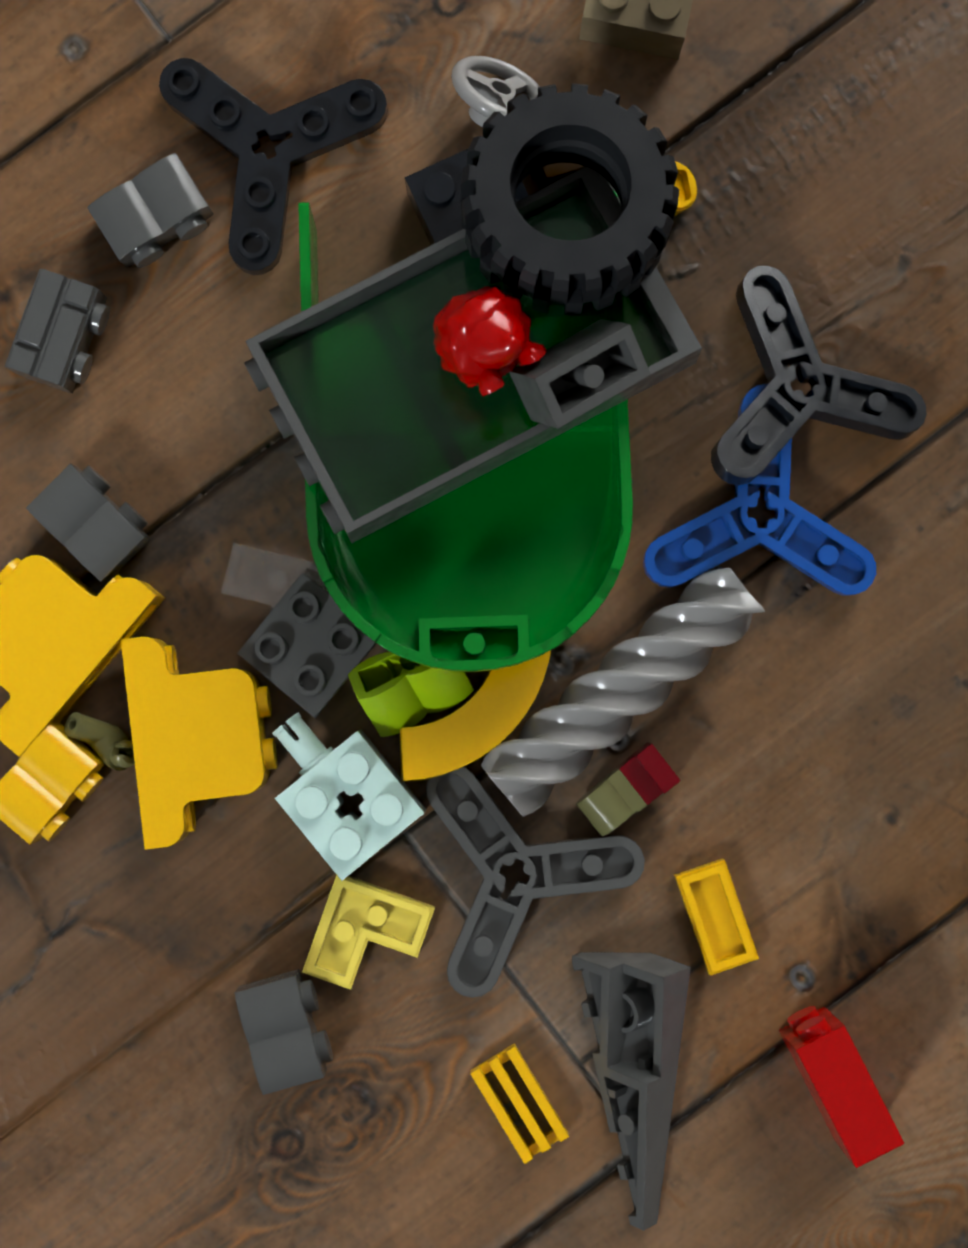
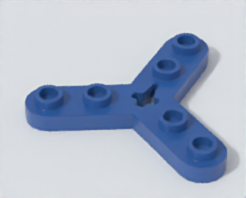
M768 384L757 385L748 391L740 402L738 418ZM792 438L755 479L748 484L735 485L734 499L658 537L648 545L643 556V567L648 578L661 587L671 588L681 585L759 544L827 589L842 596H852L866 591L875 579L876 562L873 555L864 546L789 499ZM759 487H763L765 490L764 500L766 509L774 510L775 518L766 521L764 528H758L756 519L748 517L747 514L748 509L757 506L760 497Z

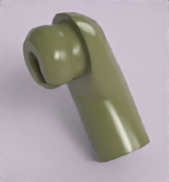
M73 712L68 717L64 728L66 736L88 743L107 767L116 771H123L135 765L132 740L128 739L121 728L79 712Z

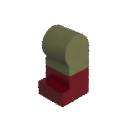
M646 742L577 801L576 805L600 836L603 837L620 826L636 811L640 812L661 794L668 792L681 780L654 745Z

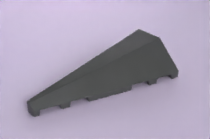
M580 952L572 955V964L574 971H582L587 999L581 1003L584 1017H592L599 1049L592 1053L609 1131L618 1133L623 1160L617 1165L620 1180H628L634 1205V1211L628 1215L630 1225L644 1231L657 1224L691 967L653 953Z

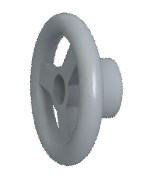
M469 56L461 59L455 64L451 74L456 92L470 106L468 111L470 118L481 127H483V123L494 111L506 116L507 103L516 94L525 92L530 100L537 98L538 87H540L528 74L502 60L486 56ZM477 72H486L494 74L506 80H501L498 78H488Z

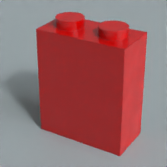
M810 1006L792 1014L787 1019L789 1025L780 1029L779 1032L835 1142L854 1167L858 1168L905 1144L845 1025L826 1007L817 1010L815 1006Z

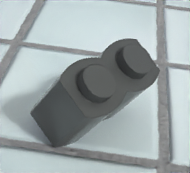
M176 153L150 165L132 180L113 188L87 207L119 261L126 267L135 264L137 268H143L158 260L164 254L162 247L171 240L179 237L181 241H187L202 233L208 226L206 220L214 214Z
M70 463L26 509L100 582L108 583L151 540L142 530L148 522L126 501L119 508L105 494L111 488L110 484L91 466L88 465L82 471Z
M298 969L239 986L234 993L262 1094H269L324 1078L327 1071L326 1063L333 1061V1054L326 1030L317 1032L312 1017V1012L319 1010L317 994L312 980L303 981Z

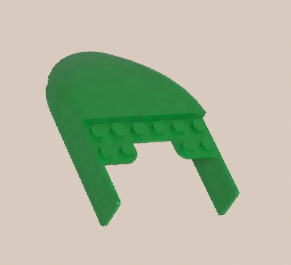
M309 202L298 203L301 312L319 303L317 229ZM620 292L616 293L613 305L606 307L605 312L600 316L539 318L531 320L530 332L535 341L544 344L547 350L599 319L624 323L623 295ZM373 325L339 326L302 345L303 412L359 517L451 470ZM392 325L413 363L410 338L404 330ZM418 373L466 462L540 424L530 419L510 373L501 377L505 383L502 388L486 396L481 395L479 385L468 388L465 383L459 380L455 373ZM628 399L354 543H351L345 530L334 534L319 506L328 501L326 494L319 482L309 487L305 480L306 521L311 552L319 575L335 603L361 632L378 645L411 662L436 669L459 672L498 670L537 658L562 644L583 627L603 604L617 580L628 550L633 514Z

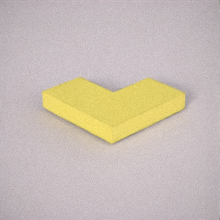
M336 875L302 973L351 990L368 941L418 958L435 906L351 876H347L341 881Z

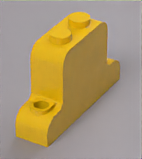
M31 555L22 560L15 558L9 562L0 573V686L10 695V699L0 709V741L18 757H21L29 745L50 723H60L122 650L120 639L132 638L164 601L165 597L144 581L129 577L122 578L120 575L112 578L101 592L96 594L60 562L40 555Z
M150 637L120 639L144 848L147 850L169 847L182 841L189 832L196 831L194 801L250 794L261 789L266 784L270 775V769H277L278 759L275 739L266 738L264 718L271 717L272 715L270 692L268 686L260 687L256 676L244 669L231 668L181 675L179 674L177 653L174 645H167L160 639Z

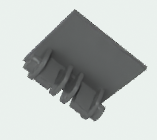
M302 573L237 654L310 715L317 718L349 678L348 674L363 661L376 643L361 632L343 614L329 593Z

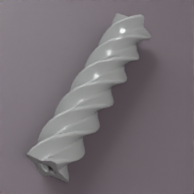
M718 565L716 570L703 573L692 580L684 589L678 603L665 606L653 613L645 621L638 637L622 641L614 646L605 655L598 671L584 674L573 680L565 689L558 705L543 708L534 713L524 724L518 739L502 742L493 748L485 756L481 764L482 768L522 816L534 813L548 800L554 784L569 781L581 774L589 765L594 749L612 746L623 739L630 729L634 715L646 714L662 706L669 697L674 681L687 680L701 673L709 663L713 647L727 646L740 640L749 629L753 613L765 612V610L747 591L731 568H722Z

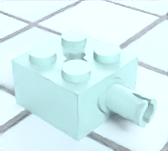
M298 712L286 721L298 736V740L285 724L280 725L272 733L302 768L299 772L301 777L275 799L341 881H343L422 816L426 808L406 783L401 782V777L362 730L356 731L337 748L333 749L331 746L326 749ZM343 791L349 796H353L357 792L362 795L364 801L360 804L359 808L363 815L358 817L354 812L345 815L341 811L340 806L344 803L341 796Z

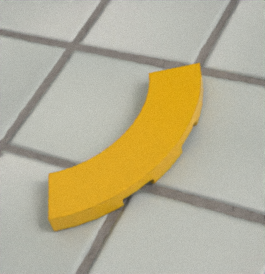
M551 650L519 665L490 670L482 686L474 696L462 707L446 717L420 726L401 728V782L425 780L453 772L481 758L499 745L516 728L536 699L546 674Z

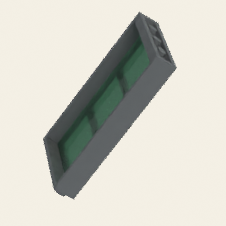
M587 166L515 202L521 216L534 229L549 237L570 241L588 239L604 232L617 221L621 209V204L606 178ZM465 228L246 340L245 342L253 358L244 362L258 391L260 392L269 387L278 405L269 409V412L283 438L285 439L294 434L303 453L295 456L294 459L309 487L319 482L326 494L328 501L319 506L334 534L345 530L351 543H354L696 364L702 347L658 269L655 267L651 275H643L640 287L628 297L618 292L615 294L612 306L598 311L594 308L593 302L583 303L582 312L578 315H564V305L550 304L548 313L532 310L533 299L522 295L520 299L522 311L531 318L530 341L544 344L547 350L599 319L627 323L631 325L651 373L650 376L558 429L530 419L510 373L501 377L505 383L502 388L482 396L479 391V385L468 388L465 383L459 380L455 373L445 371L441 367V357L436 353L434 346L435 333L433 331L435 316L453 296L462 295L485 286L497 287L503 293V282L498 279L495 283L490 284L480 272V258L471 257L465 243Z

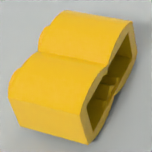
M59 722L50 723L29 745L17 763L0 780V820L29 845L40 841L43 837L48 842L54 839L70 820L65 811L76 798L84 802L104 779L98 774L104 765L99 756L82 741L66 736L65 727Z

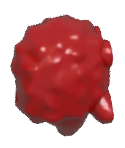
M485 286L478 290H471L465 294L453 296L434 318V346L436 353L441 357L442 369L455 373L459 380L465 383L468 388L479 385V391L482 396L502 388L505 383L501 377L509 373L517 364L524 366L535 363L547 351L544 344L530 341L531 318L522 311L519 298L504 295L497 287Z

